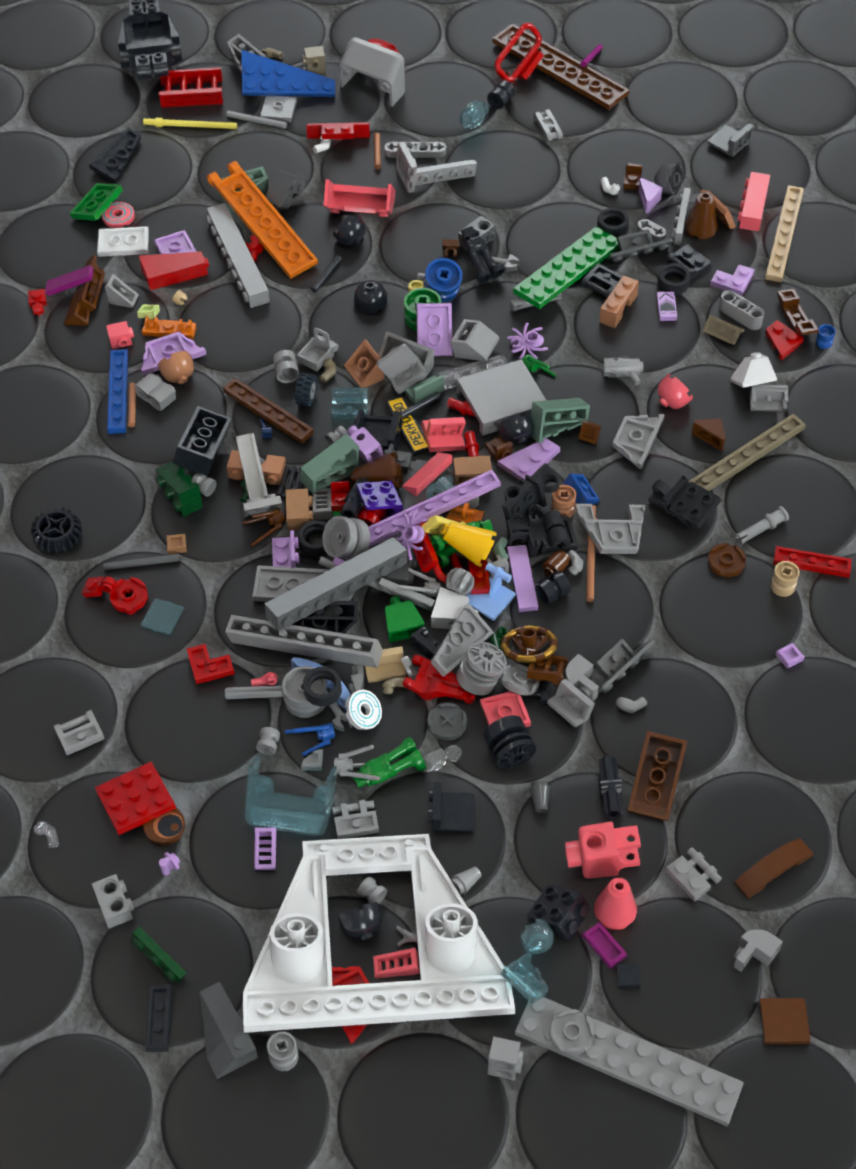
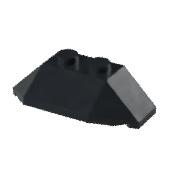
M335 601L291 625L346 634L358 622L359 601Z

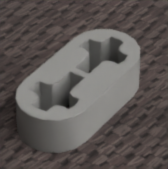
M642 219L638 222L637 232L649 229L654 242L665 240V228L647 219Z

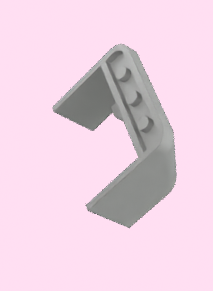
M353 37L348 42L339 65L340 87L343 88L355 75V71L378 79L379 87L382 91L389 93L390 106L393 107L405 93L403 56L398 52L357 37Z

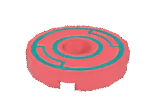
M125 202L111 203L110 207L102 214L105 225L111 228H123L126 224L128 226L135 218L133 207Z

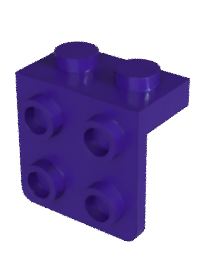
M392 481L357 484V490L365 509H387L389 517L403 511V505Z

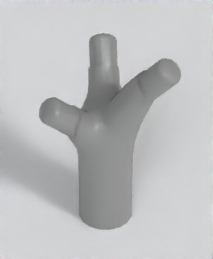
M396 926V930L404 936L397 943L399 947L408 942L417 943V933L409 932L400 926Z

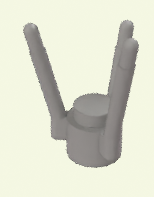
M408 568V572L428 582H424L423 588L407 585L397 586L399 589L423 592L419 594L431 599L432 597L437 598L440 590V583L436 582V578L426 576L411 568Z
M370 745L348 753L339 754V757L334 759L335 773L340 774V776L379 781L380 777L349 772L353 771V768L362 767L365 763H353V760L348 757L371 750L374 746Z

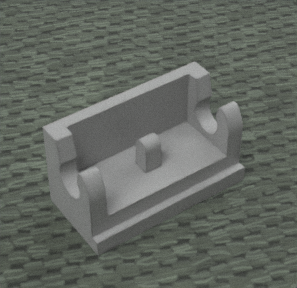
M758 384L751 386L749 396L750 411L786 412L788 385Z

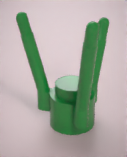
M531 355L523 357L522 361L529 372H535L539 368L553 377L556 376L555 373L549 370L550 366L533 358Z

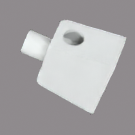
M440 587L431 615V627L451 629L464 606L469 603V598Z

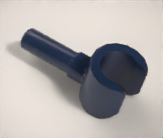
M260 418L262 438H272V428L266 427L264 419Z

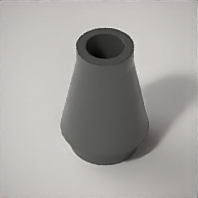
M534 781L531 783L530 793L534 802L535 812L537 813L548 811L550 786H548L547 781Z

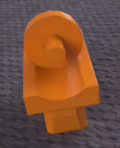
M465 503L464 506L459 505L451 509L446 519L459 523L462 521L465 523L482 521L484 511L469 508L470 504Z

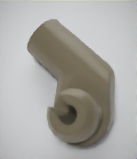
M393 677L385 681L382 685L383 693L392 694L393 687H404L402 682L405 677Z

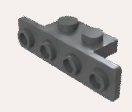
M649 229L620 236L617 238L620 252L612 253L606 259L607 262L613 261L614 263L621 261L622 258L627 256L630 259L638 256L639 253H644V255L652 253L654 249L664 250L669 248L673 241L670 238L653 243Z
M623 638L613 645L594 663L596 668L606 678L599 685L598 693L609 691L614 686L612 682L615 679L618 681L626 675L625 670L628 667L630 669L639 662L638 658L641 655L643 657L652 650L650 646L655 641L652 639L644 643L636 652L630 648Z

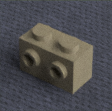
M323 46L304 48L305 55H302V60L306 67H303V70L326 77Z

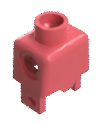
M613 821L585 825L578 829L577 841L565 842L568 868L581 866L582 874L586 879L618 876V872L622 868L640 866L638 848H641L637 825L614 828ZM632 837L635 840L633 842H629L627 838ZM632 855L634 859L628 860L626 857Z

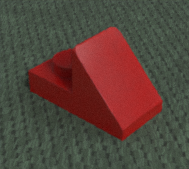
M348 481L331 482L332 511L342 510L345 504L343 501L350 491V483Z

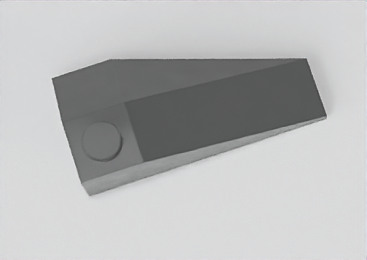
M218 982L200 991L207 1060L218 1079L257 1059L258 1056L248 1032H244V1025L221 983Z

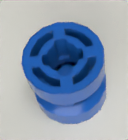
M823 324L819 327L815 341L818 347L827 349L832 346L836 333L832 325Z

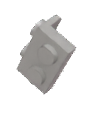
M567 679L560 682L555 696L548 699L547 702L549 706L574 727H578L589 719L595 704Z

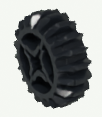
M55 507L53 511L48 509L47 513L41 512V517H36L35 522H32V540L43 552L48 550L50 554L53 551L58 554L59 551L63 550L66 553L67 548L72 549L73 544L78 545V539H81V521L70 509L67 511L63 507L60 510Z

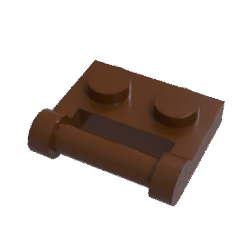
M551 655L545 660L530 663L527 670V678L535 681H551L554 685H559L563 680V672L567 668L569 661L566 657ZM552 665L557 666L556 671H550Z

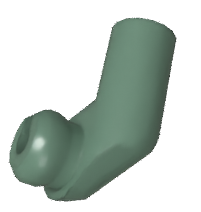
M501 537L494 546L493 554L495 558L499 555L502 559L506 558L508 560L509 555L506 554L504 549L508 544V540L504 537Z

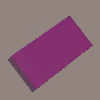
M600 922L583 933L582 937L609 969L627 957L624 949Z

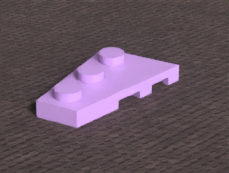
M545 438L541 443L537 442L499 460L497 466L520 481L522 478L525 480L526 474L532 476L544 463L548 464L560 452V447Z

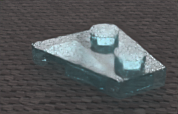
M527 952L503 968L500 975L534 1004L544 997L549 989L541 978L539 969L533 967L531 963L532 955Z

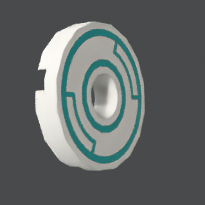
M359 690L348 696L345 702V708L347 707L346 717L352 726L359 730H368L379 724L382 717V708L376 695L367 690ZM361 705L366 709L365 715L361 712Z

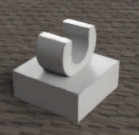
M497 555L495 562H491L490 558L487 559V563L490 562L496 567H501L504 569V572L508 573L509 563L506 558L502 559ZM489 572V578L493 579L494 574Z

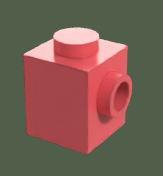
M127 321L106 325L112 349L132 345L131 338L134 337L132 327L128 328Z

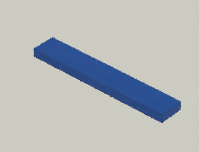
M128 349L110 350L108 434L126 433Z

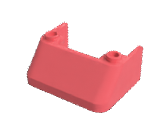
M326 179L324 207L334 214H340V211L379 214V217L387 218L388 215L392 214L396 190L392 184H388V188L333 184L329 179Z

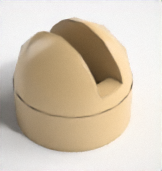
M179 290L173 296L172 301L177 305H184V300L187 301V296Z

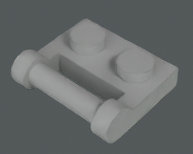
M92 710L64 724L53 726L66 755H70L105 739ZM89 721V723H87V724H85V725H82V726H80V727H78V728H75V727H77V726H79V725H81V724H84V723H86V722Z

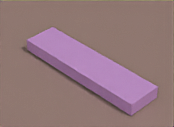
M526 545L507 547L518 610L519 612L538 610Z

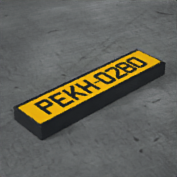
M403 396L386 402L392 417L394 411L402 412L409 408ZM413 414L403 419L404 424L401 434L413 456L428 452L429 448L424 434Z

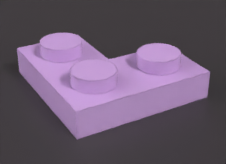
M739 264L733 275L717 270L710 286L725 291L730 290L742 296L754 275L755 269Z

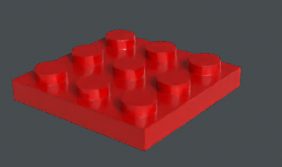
M152 761L95 787L96 793L118 835L176 809L175 803Z

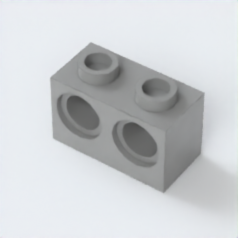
M114 874L92 883L108 929L133 919L131 911L134 910L131 899H126L124 896L127 889L123 880L119 881L117 875ZM111 889L115 890L113 893H107ZM122 907L120 911L114 912V909Z
M493 1036L488 1060V1075L515 1081L516 1073H521L524 1051H520L521 1042Z

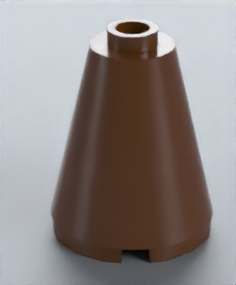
M703 192L697 196L685 221V231L691 237L694 235L698 236V239H708L714 236L717 231L718 224L714 197L710 193Z
M391 452L354 468V472L351 473L352 482L355 483L358 478H366L369 482L392 481L396 489L402 488L403 474L401 463L398 464L396 462V459L399 458L397 452Z

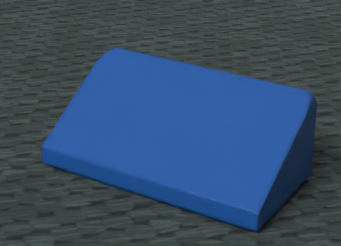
M569 474L564 485H569L575 489L576 504L593 505L600 501L584 474Z

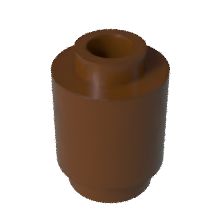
M562 550L554 552L543 564L544 573L549 576L556 571L562 572L569 564L570 558L568 554Z

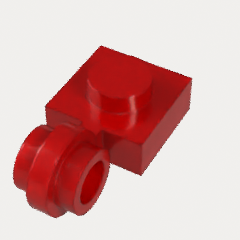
M45 289L28 291L29 305L33 309V314L41 316V314H44L43 306L47 305Z
M108 576L105 578H88L82 594L88 598L99 597L103 591L110 593L116 588V580Z

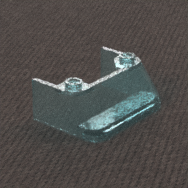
M256 755L248 767L245 805L246 822L254 827L276 828V830L315 836L322 835L328 827L335 797L337 767H332L327 777L326 785H319L314 791L313 798L274 793L273 781L267 776L259 775L260 756Z

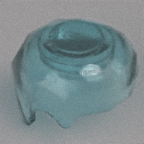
M536 919L532 925H526L521 934V944L526 952L538 955L546 952L551 948L554 941L551 927L546 921Z

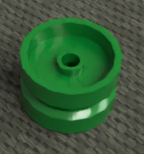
M417 288L405 296L404 318L409 328L417 331V304L442 303L441 297L436 291L428 288Z

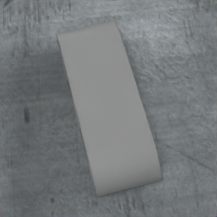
M726 290L721 293L719 303L721 312L749 329L758 330L762 327L764 318L762 308L733 291Z

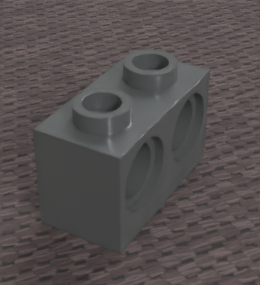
M483 216L478 217L465 227L473 226L474 230L478 231L482 239L486 241L485 244L492 241L496 235V225ZM459 231V245L465 249V245L462 240L463 235L461 231Z

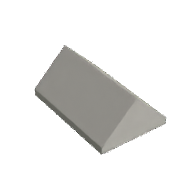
M386 331L379 352L381 359L397 347L406 344L421 360L426 372L430 373L434 367V349Z

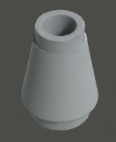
M474 866L454 875L451 881L460 895L466 894L478 879L481 878V872Z

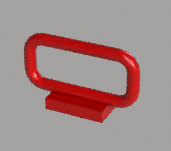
M523 23L496 58L495 71L502 80L512 82L516 78L526 80L544 55L541 51H537L541 45L542 37L532 23ZM529 29L535 36L536 41L512 75L507 76L501 69V62L523 32Z
M421 522L419 526L422 527L426 522ZM425 532L424 539L420 543H413V545L423 548L422 550L413 549L422 572H429L433 568L436 577L443 583H446L447 576L442 572L432 543ZM457 554L450 555L449 557L454 568H462Z

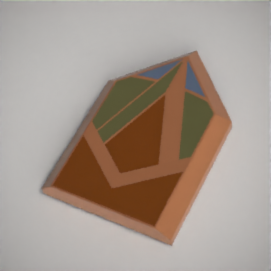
M700 190V193L707 192L714 197L716 216L730 229L735 228V223L729 209L709 190Z

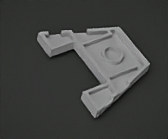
M575 504L574 511L600 554H637L645 505H629L627 508L629 520H596L592 504Z

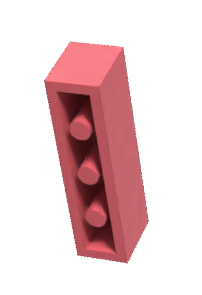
M751 172L750 178H746L745 188L747 189H744L742 197L745 200L741 201L740 210H743V212L739 211L737 220L741 221V229L759 231L770 175Z

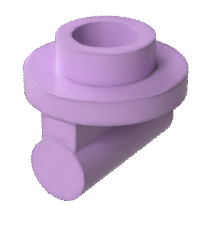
M164 853L165 858L159 861L162 874L166 876L170 874L172 869L176 871L180 869L178 865L180 860L174 853Z

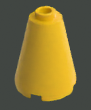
M452 521L449 524L445 523L441 531L443 539L479 567L482 566L480 563L481 559L486 560L494 544V540L491 539L492 535L496 536V532Z

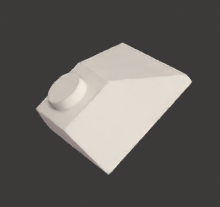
M752 353L750 357L744 358L730 378V382L743 388L777 381L769 358L761 353Z

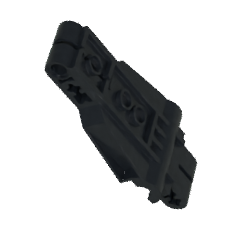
M128 0L130 15L122 22L118 40L121 68L129 67V71L137 70L138 79L152 78L151 69H154L155 77L169 76L168 66L175 65L176 61H183L179 35L169 15L160 12L159 0Z

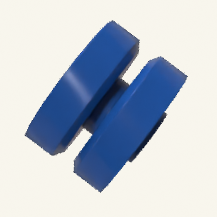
M448 258L433 260L426 268L423 288L436 291L441 297V302L451 301L457 296L462 282L460 266Z

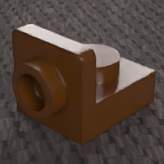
M627 163L623 188L639 190L643 165Z
M500 436L485 443L486 450L497 462L512 454V442L506 443Z

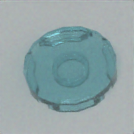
M482 100L470 103L461 112L459 117L460 123L464 128H474L480 125L485 119L484 116L488 114L489 107Z

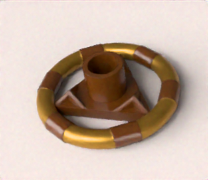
M528 625L510 630L503 636L500 646L508 658L517 662L533 663L545 660L553 655L557 650L558 640L549 629ZM511 638L522 655L509 649L508 644ZM550 640L549 648L542 653L536 654L545 645H547Z

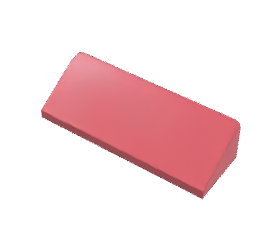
M438 452L402 488L417 497L452 464V455Z

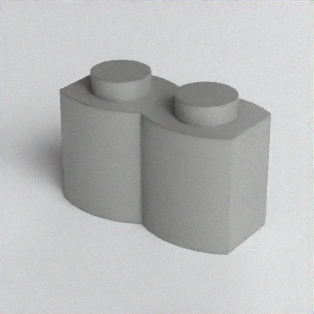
M149 373L135 385L136 394L159 411H162L176 399L175 388L171 384L163 382L158 375Z

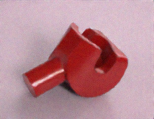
M252 235L250 237L252 243L248 244L245 242L253 260L257 261V255L262 253L263 246L259 239Z

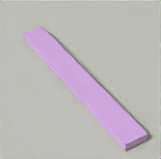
M489 470L369 526V547L401 533L397 530L402 527L397 525H406L405 513L410 522L414 510L418 509L414 521L420 518H425L427 521L434 515L438 516L500 487V480L493 470Z

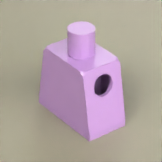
M352 426L347 430V434L359 446V456L365 463L384 456L381 445L364 427L358 430L356 426Z

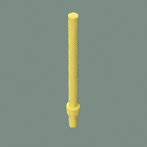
M157 117L156 119H143V125H155L156 127L237 129V123L165 120Z

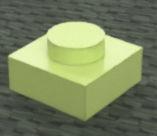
M142 305L137 311L138 318H146L148 316L149 319H154L160 312L159 305Z

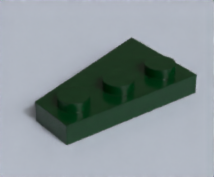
M140 926L133 932L129 942L145 954L154 965L159 966L169 980H175L179 983L185 977L186 972Z

